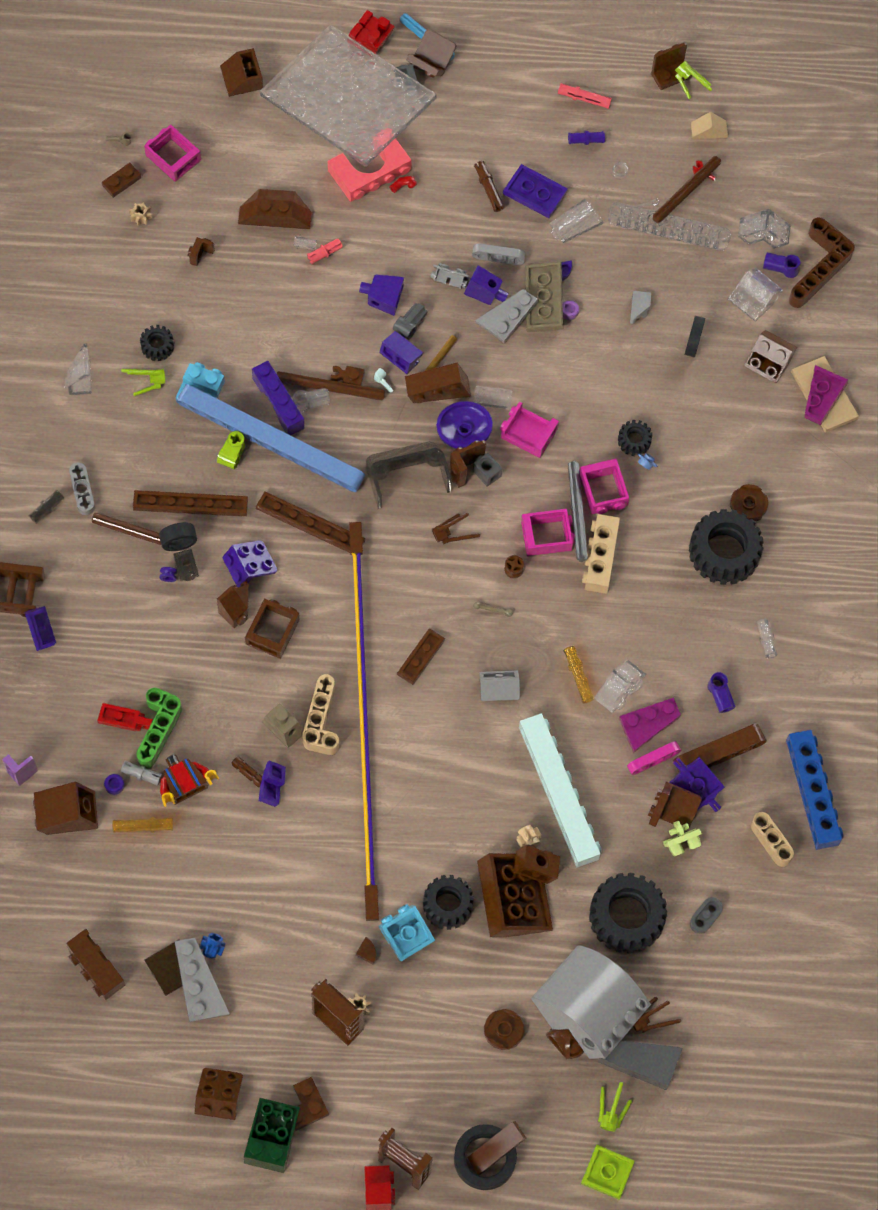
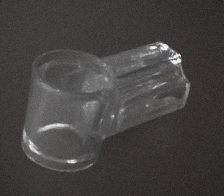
M326 388L309 392L299 390L294 393L293 402L302 414L308 409L329 405V392Z

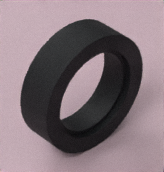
M488 1124L477 1125L468 1129L459 1138L454 1153V1165L459 1177L470 1187L478 1190H492L506 1183L513 1174L517 1160L516 1147L505 1155L506 1161L502 1170L490 1177H481L474 1174L468 1168L465 1161V1151L473 1141L480 1138L491 1139L502 1130L501 1128Z

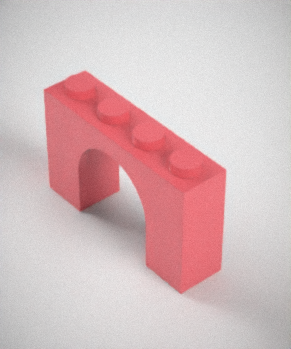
M389 129L373 137V147L384 161V165L380 170L373 173L359 172L351 165L343 153L328 160V172L350 202L362 198L368 192L377 190L381 185L390 183L396 177L405 175L411 170L412 160Z

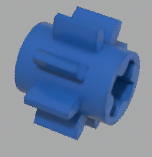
M210 933L208 937L203 936L199 948L202 949L204 956L213 959L217 955L222 956L226 943L222 942L223 938L220 935Z

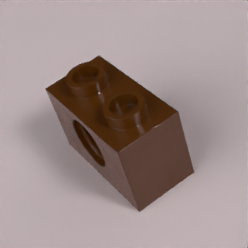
M525 845L516 851L514 873L549 884L558 879L560 856L548 850L537 849L534 845Z

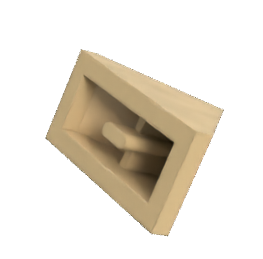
M712 112L691 122L692 139L728 138L726 120Z

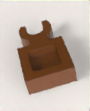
M333 366V372L339 374L331 375L332 381L338 382L343 380V383L362 386L365 369L346 366V370H342L339 366Z

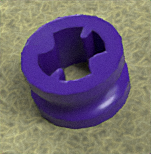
M162 567L160 569L162 573L159 576L160 580L164 582H175L177 580L175 576L177 569L173 567Z

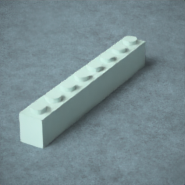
M542 713L521 720L519 724L520 732L576 868L599 860L600 853L602 852L601 846L598 841L595 842L593 827L585 819L587 817L586 810L578 802L580 799L576 788L573 789L571 785V774L563 766L565 761L561 753L558 754L556 749L558 744L556 738L551 736L549 732L550 724L548 720L543 718Z

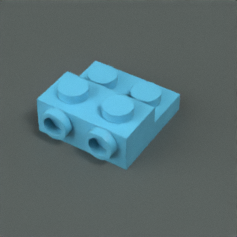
M190 363L182 378L183 383L176 395V400L185 384L218 398L225 383L224 375L218 369H212L211 371L205 369V366L201 363Z
M408 904L400 907L397 915L392 917L390 914L381 919L382 924L378 926L399 961L405 960L435 941L416 906L411 905L409 907Z

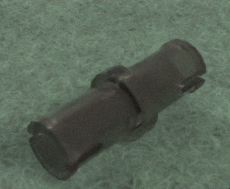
M55 490L45 501L42 500L40 502L41 505L28 516L37 524L46 514L53 512L52 509L65 498L58 490Z

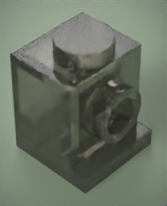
M192 549L173 554L180 581H191L199 576Z

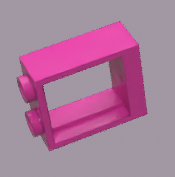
M171 124L167 128H163L156 137L148 140L144 146L145 155L174 182L201 161L200 150ZM171 139L187 153L172 166L155 153Z
M617 458L580 467V479L591 514H604L609 510H622L628 506L629 495ZM613 474L620 498L595 503L588 480Z
M567 509L522 514L521 526L527 556L572 551V546L575 544V534L570 529L572 517L568 515ZM562 521L564 542L535 545L532 525Z

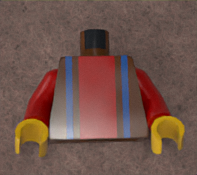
M176 754L169 756L166 759L169 768L164 770V776L160 782V794L163 805L167 807V802H173L176 805L207 789V781L209 785H212V779L216 778L219 780L216 771L209 770L207 767L197 762H191L189 759L180 762Z

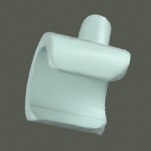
M379 368L374 375V380L384 385L388 392L392 393L394 390L384 379L387 375L386 372Z

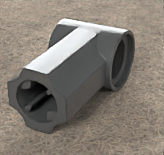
M414 303L404 316H400L396 320L393 330L409 340L416 332L419 323L427 315V310L423 305Z

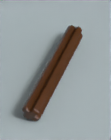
M94 513L92 516V523L161 545L158 532L99 513Z

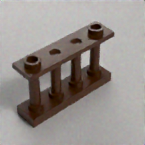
M0 562V576L9 578L6 601L0 602V612L19 614L22 617H26V611L36 609V606L32 605L36 582L44 581V568ZM19 579H27L29 581L24 604L13 603L16 584Z
M391 1128L389 1132L385 1130L378 1140L380 1142L378 1161L382 1163L386 1157L412 1176V1186L419 1190L431 1174L433 1157L427 1153L423 1157L416 1156L394 1140L395 1129Z

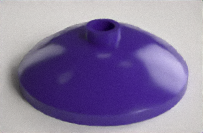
M462 401L453 403L443 409L438 416L436 426L440 439L448 446L457 449L460 447L465 448L474 441H486L491 435L493 422L490 413L483 406L474 402Z

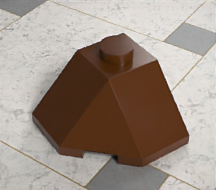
M246 581L242 582L240 587L236 585L229 587L217 598L218 613L233 628L238 625L241 626L248 619L249 584Z

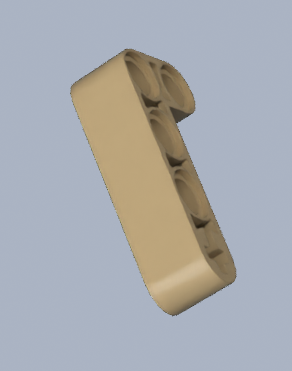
M328 674L321 675L317 680L303 731V745L309 751L334 755L339 750V737L333 732L324 730L335 690L334 678ZM325 684H329L326 687V693H324L323 686H325ZM318 701H324L326 704L324 706H318L316 703ZM313 719L321 720L319 724H314L311 721ZM310 736L316 738L314 742H309L306 739ZM333 741L336 744L334 746H327L326 742Z

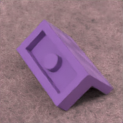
M9 754L2 759L7 773L19 786L38 771L32 756L20 765Z

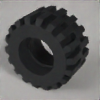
M442 875L441 879H433V883H429L427 890L425 889L423 910L424 913L426 912V918L428 920L431 919V924L434 926L438 924L440 929H443V926H445L447 930H451V927L454 926L456 929L460 927L461 923L464 925L467 918H470L474 896H472V889L468 888L469 884L466 881L463 883L462 878L454 879V875L446 878L445 875ZM443 894H452L459 899L460 906L455 910L445 911L437 905L436 900Z

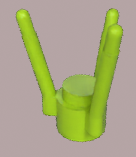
M686 60L675 69L678 73L675 77L679 80L688 99L691 96L682 79L683 77L687 79L692 75L704 87L712 91L711 83L694 70Z
M121 369V372L130 375H149L150 383H154L150 387L134 392V396L154 389H160L161 384H165L164 369Z
M623 1082L619 1083L611 1112L606 1111L605 1115V1087H601L598 1122L600 1123V1128L615 1132L616 1128H620L621 1122L632 1103V1100H628L620 1116L618 1117L615 1114Z

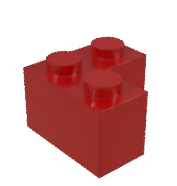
M390 1165L365 1166L366 1210H391V1205H395V1188H391V1184H394V1171H390Z

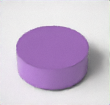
M565 301L563 303V318L567 320L575 319L579 313L578 304L574 301Z

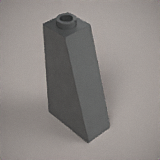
M620 1041L606 1059L599 1058L598 1063L667 1090L683 1048Z

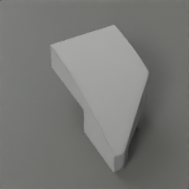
M633 291L630 324L635 323L636 319L640 317H647L651 302L650 292Z

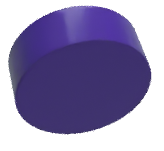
M111 774L104 781L106 791L112 795L121 793L125 786L123 778L118 774Z

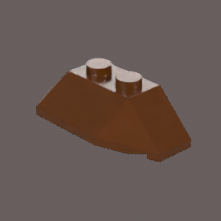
M258 189L240 206L238 224L310 229L312 212L295 191Z

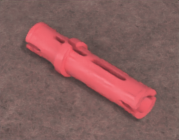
M563 83L560 84L558 94L571 97L575 101L578 99L609 109L612 98L582 90L578 86L575 88Z

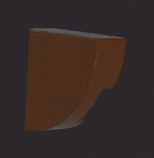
M365 937L356 956L374 965L376 949L372 941Z

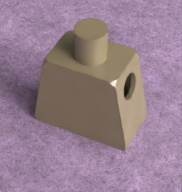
M278 704L264 717L263 724L287 748L302 737L298 721L281 704Z

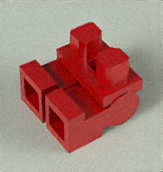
M366 10L359 22L350 31L348 44L360 50L363 49L366 53L375 56L393 33L395 26L390 24L388 19L382 16L377 19L373 16L372 12Z

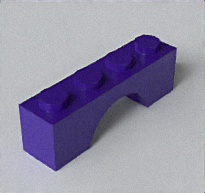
M269 361L252 368V379L260 392L264 393L270 400L285 433L291 436L305 429L303 416Z

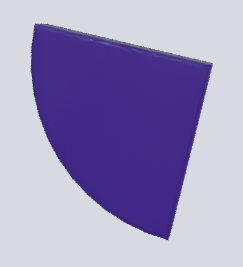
M572 260L561 262L562 281L571 273Z

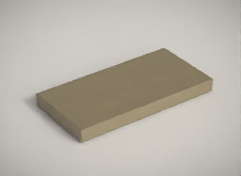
M551 262L525 265V290L538 299L537 304L526 316L527 332L564 329L562 263Z

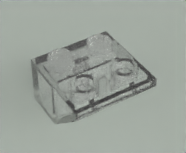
M757 268L747 270L728 297V300L754 321H757L775 303L783 290Z

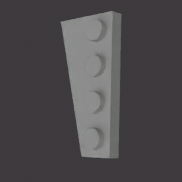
M190 938L175 941L189 1022L229 1015L230 1013L196 939Z

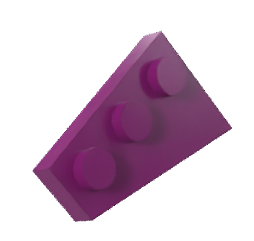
M815 365L804 418L822 425L847 386L848 379Z

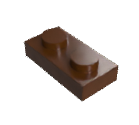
M129 162L102 181V186L114 198L142 177L140 172Z

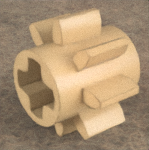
M144 202L142 204L135 203L134 208L129 210L131 222L135 221L137 226L147 225L148 219H152L151 207H146Z
M527 825L518 831L519 836H517L518 839L516 840L521 848L525 845H534L536 847L540 844L541 833L538 827L533 829L531 825Z
M356 993L354 999L348 998L354 1006L355 1004H362V1008H358V1010H364V1014H370L367 1007L371 1006V1002H366V995L360 997Z

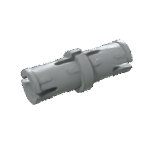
M126 760L121 768L122 773L134 776L139 781L150 782L156 786L159 785L162 777L161 773L146 769L144 765L138 766Z

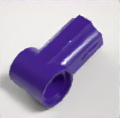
M767 252L763 269L781 272L788 278H794L799 273L800 259L796 255L785 257Z
M716 672L708 682V690L713 695L719 713L729 712L735 709L736 706L727 685L728 679L725 674ZM713 681H720L722 686H716Z

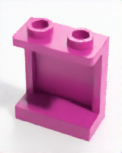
M519 401L517 406L511 408L508 421L504 420L500 427L502 431L501 438L541 458L558 430L559 421L554 418L548 421L522 407L523 403Z

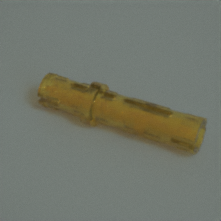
M575 646L565 648L563 651L569 663L568 669L572 671L582 702L589 703L595 698L592 695L582 668L583 662L579 660Z
M150 817V819L113 820V833L172 831L173 818L155 819V817Z

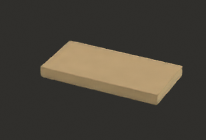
M825 356L791 370L806 400H808L815 365L834 373ZM844 390L821 425L825 433L855 421L859 417Z

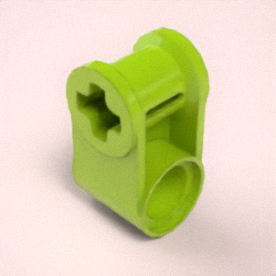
M233 431L228 435L223 448L218 454L217 463L234 470L237 468L245 449L244 435L241 432Z

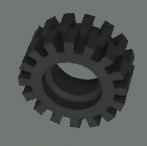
M152 325L150 330L146 328L145 333L142 332L140 337L143 355L146 354L148 359L151 357L152 361H155V358L161 361V357L165 360L167 355L170 357L171 351L174 350L173 335L170 330H166L165 326H162V329H160V325H156V328ZM160 338L164 341V345L154 348L150 345V342L153 339Z
M632 420V423L627 421L626 425L623 424L619 431L618 445L621 446L622 451L626 450L625 454L627 455L629 452L632 453L631 456H635V453L637 455L642 452L645 454L647 449L649 450L652 441L651 428H647L646 423L642 425L641 420L636 423V420ZM638 433L641 435L642 441L632 443L629 441L628 435Z

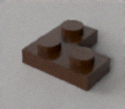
M312 1077L293 1085L301 1103L297 1106L300 1107L295 1131L329 1116V1112Z

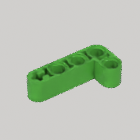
M151 688L146 692L147 706L157 712L137 750L138 763L140 766H146V769L153 767L182 712L180 699L159 688ZM155 696L160 698L156 702H152L150 700L152 697ZM171 704L177 705V708L171 710L168 708V706ZM162 721L169 722L166 726L159 725ZM155 737L160 739L157 743L150 742Z

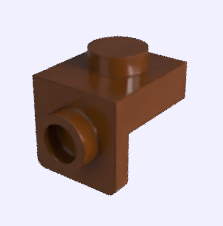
M197 237L194 245L190 246L187 256L190 259V264L197 266L203 251L214 254V242L207 238L201 239Z

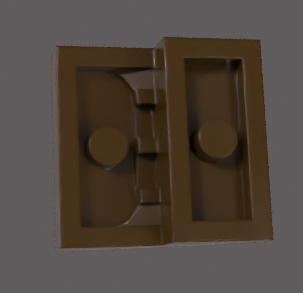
M175 942L144 959L165 996L182 987Z

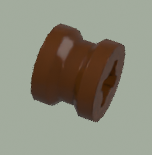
M517 555L509 556L505 561V574L510 578L520 577L523 573V559Z

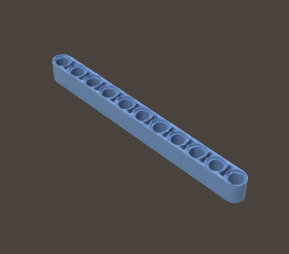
M185 384L176 400L184 408L232 432L239 431L244 435V438L352 492L358 491L366 476L362 471L193 386Z

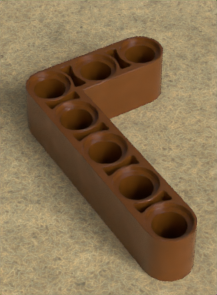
M820 217L812 220L808 234L812 240L829 253L792 288L789 304L794 308L804 306L851 260L855 245L850 239Z

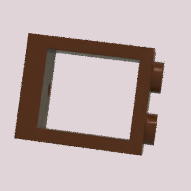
M264 598L245 636V644L281 659L300 621V613L293 607H284L276 600ZM266 610L291 619L280 643L255 634Z

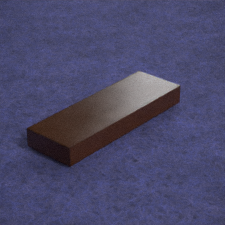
M429 628L399 669L397 675L414 685L444 643L445 638Z
M512 1121L468 1156L467 1159L477 1174L481 1175L527 1138L516 1121Z

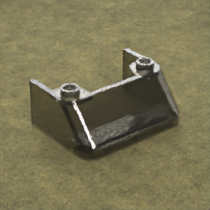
M429 441L372 454L366 459V469L378 509L382 508V494L378 480L385 479L390 471L423 463H428L432 467L439 466L447 493L451 492L452 479L445 455L436 443Z

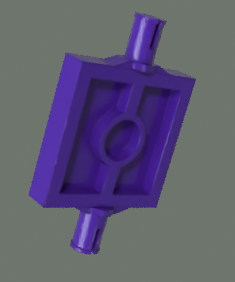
M700 757L687 766L680 758L676 759L680 765L674 760L673 764L680 772L669 783L701 796L702 800L698 810L708 804L714 812L718 811L717 808L720 810L721 806L715 800V797L725 786Z

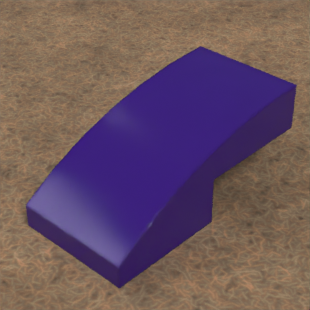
M270 760L267 762L260 786V802L274 807L279 805L280 787L285 784V766Z

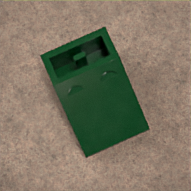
M259 1098L244 1153V1164L280 1173L285 1172L300 1107Z

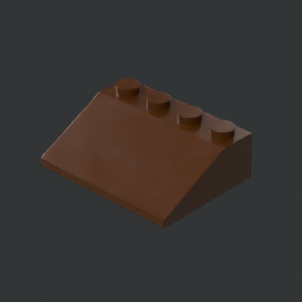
M489 853L477 861L490 937H513L552 931L553 927L545 883L514 873L516 854Z

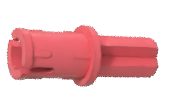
M335 239L324 246L320 245V248L307 254L308 259L311 260L310 263L314 264L324 257L328 258L330 254L343 247L339 239Z

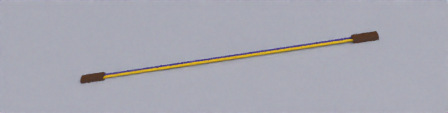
M349 522L350 555L353 556L367 876V884L364 885L366 921H379L378 886L375 884L361 578V555H363L362 522Z

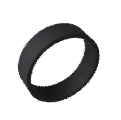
M695 315L684 355L696 356L706 318Z

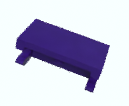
M396 331L382 341L379 352L406 374L416 367L420 362L418 359L423 354L422 351Z
M43 606L26 611L25 616L36 651L54 646L56 640L46 607Z

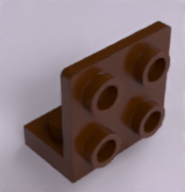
M686 42L675 44L666 50H660L654 55L651 75L660 90L680 83L675 77L678 74L675 69L684 62L687 49ZM690 75L687 79L683 77V81L692 78V75Z

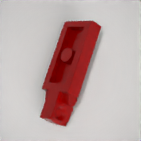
M102 703L97 722L126 730L141 731V728L148 730L153 719L145 718V714L138 710Z

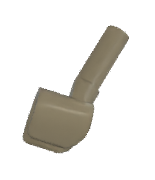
M124 132L122 136L118 137L107 136L106 140L119 141L123 145L128 146L131 143L130 138L132 134Z

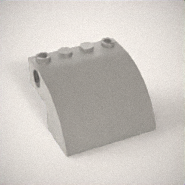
M581 945L577 946L531 998L550 1027L557 1030L569 1029L589 1059H606L651 1005L638 985L621 967L599 952Z

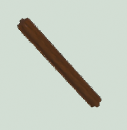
M713 156L653 214V221L660 223L721 164V159Z
M277 372V376L285 384L381 401L385 397V390Z

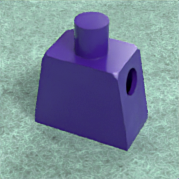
M479 265L464 292L465 295L488 305H491L494 298L504 302L509 293L500 289L503 282L502 279Z
M376 274L372 284L361 282L359 292L368 294L369 306L395 316L404 287V277Z

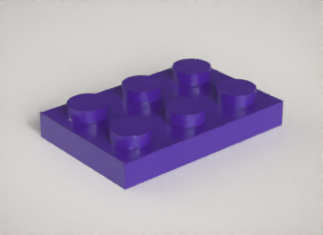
M521 164L504 188L503 194L550 219L566 195L568 188Z

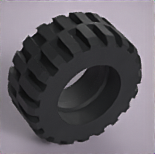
M721 509L719 513L716 510L710 512L709 517L705 515L701 518L700 522H697L689 544L690 561L694 562L693 567L696 571H701L700 575L703 578L707 576L710 578V582L720 581V585H726L727 582H730L732 585L737 584L738 579L744 581L748 575L751 576L754 573L763 553L762 546L764 541L763 537L760 536V528H755L756 522L753 519L748 520V515L744 513L742 515L737 514V510L727 512V509ZM719 535L733 537L741 544L743 554L733 559L719 557L711 550L709 540Z
M620 873L614 879L611 876L606 879L605 883L600 884L592 898L589 909V922L592 923L591 929L593 933H597V939L600 942L604 941L606 943L605 946L609 949L611 947L617 948L616 952L622 953V950H627V954L634 953V950L637 949L640 952L645 950L646 946L650 947L661 935L666 922V899L662 898L663 893L660 888L656 889L655 883L652 880L649 883L645 881L646 877L643 875L637 878L634 877L635 873H628V876ZM619 898L637 900L646 910V921L642 926L634 929L620 927L612 920L609 914L612 902Z

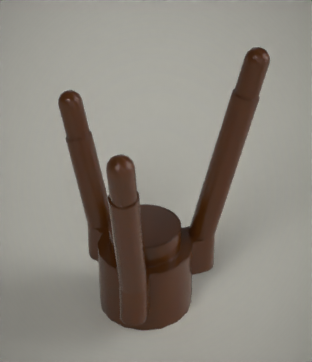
M458 513L442 524L432 528V533L437 543L442 541L443 545L448 542L478 538L480 534L448 538L451 535L449 527L468 517L469 513H465L462 516Z
M654 997L652 1000L649 1001L650 1004L652 1005L654 1002L658 1000V998ZM666 1001L647 1013L644 1012L633 1025V1028L636 1032L641 1030L642 1033H645L648 1030L680 1023L681 1019L647 1025L650 1023L649 1016L670 1004L669 1001Z

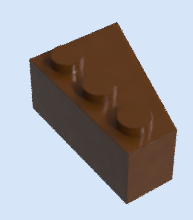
M458 362L405 376L407 394L413 403L471 397L468 376Z
M84 929L66 943L70 953L68 958L74 966L79 965L82 971L80 973L87 982L91 980L94 984L92 989L97 996H103L107 1000L123 988L125 982L110 960L101 952L99 945L95 944L91 939L88 930Z

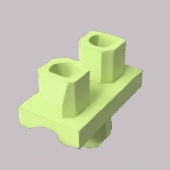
M679 821L674 822V828L669 830L671 836L677 834V836L663 841L665 847H669L673 856L684 853L681 842L687 840L690 849L701 846L699 835L702 833L700 829L696 830L694 828L684 832V830L689 829L688 824L681 825Z

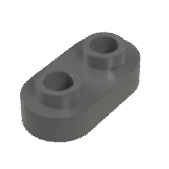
M710 897L698 908L690 920V927L695 933H705L716 921L723 909L721 901ZM708 907H714L715 911H709ZM696 922H702L703 926H697Z

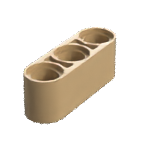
M757 813L751 823L753 833L775 864L780 867L788 866L794 856L793 848L767 813ZM761 820L766 826L761 827L756 821ZM768 837H775L777 842H770L768 840ZM779 853H786L788 855V858H781Z

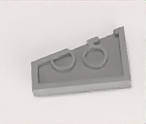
M522 289L475 320V322L505 343L537 304L538 299Z

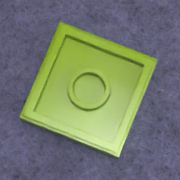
M596 1144L581 1184L620 1200L635 1160Z

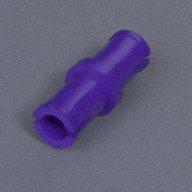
M604 131L568 133L569 144L584 143V145H589V143L605 142Z

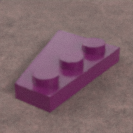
M673 697L621 715L619 720L634 753L656 734L680 718L681 714Z

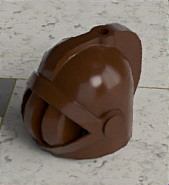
M551 1028L546 1033L547 1038L566 1060L578 1058L584 1053L569 1029L557 1030Z

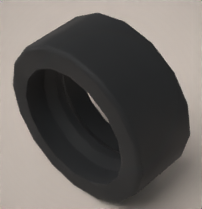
M188 522L169 525L159 533L162 548L166 551L184 550L197 542L195 527Z

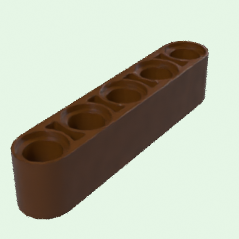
M755 723L681 754L674 760L680 765L676 760L680 758L687 766L700 757L707 767L711 768L765 744L767 740L759 724Z

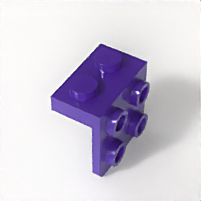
M261 540L234 544L222 557L237 587H240L242 582L246 581L249 583L254 577L271 575L277 572V567L264 542Z

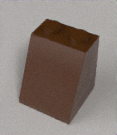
M75 781L34 792L33 806L36 815L35 827L37 831L51 835L98 829L94 790Z

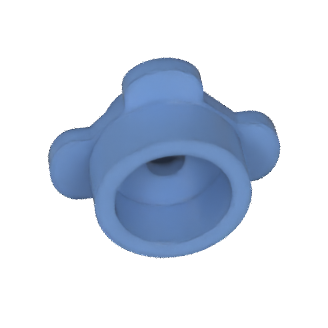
M647 453L645 455L638 454L641 457L638 463L646 469L650 470L653 466H658L654 463L655 459Z

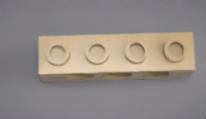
M597 514L596 521L592 520L591 531L594 532V536L589 538L588 543L591 554H587L588 559L585 561V566H588V572H584L582 583H586L585 590L605 594L608 592L620 520L618 517ZM604 534L607 538L603 539L599 535ZM601 551L605 555L600 556L597 555L596 552ZM598 568V569H600L602 572H601V573H596V572L593 571V569Z

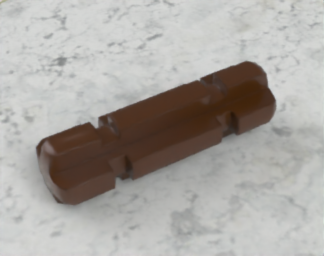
M239 756L234 758L232 766L239 769V772L247 779L253 781L254 785L260 787L263 776L258 775V772L249 764L244 763V760Z

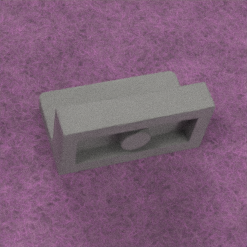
M518 670L479 672L481 701L518 700L520 698Z

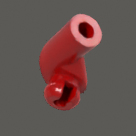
M413 176L400 177L389 188L393 193H396L405 185H408L410 189L414 188L417 182Z

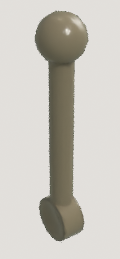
M479 602L473 604L475 609L481 608L499 612L507 617H511L513 613L511 609H498L481 605Z

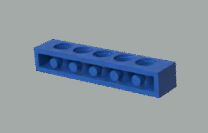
M812 730L791 733L788 735L786 742L815 848L819 850L839 846L843 838V831L837 824L838 813L836 808L833 809V795L831 790H828L826 784L828 783V777L826 772H823L821 766L823 765V759L821 754L817 752V737L813 736ZM801 750H807L810 755H803ZM806 768H812L815 773H808ZM811 787H818L820 792H814ZM816 805H823L825 810L817 809ZM821 823H827L830 829H824Z

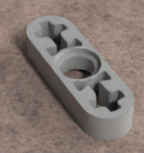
M475 244L473 246L472 256L479 260L522 265L525 260V252L520 249L487 244Z
M77 462L72 464L69 469L77 508L82 515H90L93 513L95 505L85 465ZM77 469L80 470L82 479L78 480L76 474ZM85 485L87 490L80 493L77 491V487ZM82 498H86L87 500V509L84 508Z

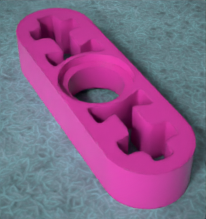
M677 741L671 742L633 760L627 767L631 775H636L676 756L681 752V748Z

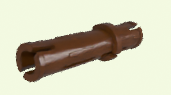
M478 161L474 164V168L478 173L479 182L483 185L494 212H499L505 206L492 181L493 176L488 172L485 162Z

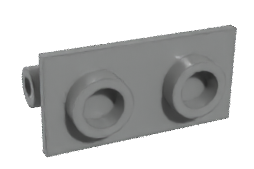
M439 263L438 266L433 265L436 272L432 271L431 278L434 281L446 284L447 279L451 278L449 285L459 289L466 288L467 281H465V278H470L469 275H466L467 271L456 268V271L449 269L448 265Z

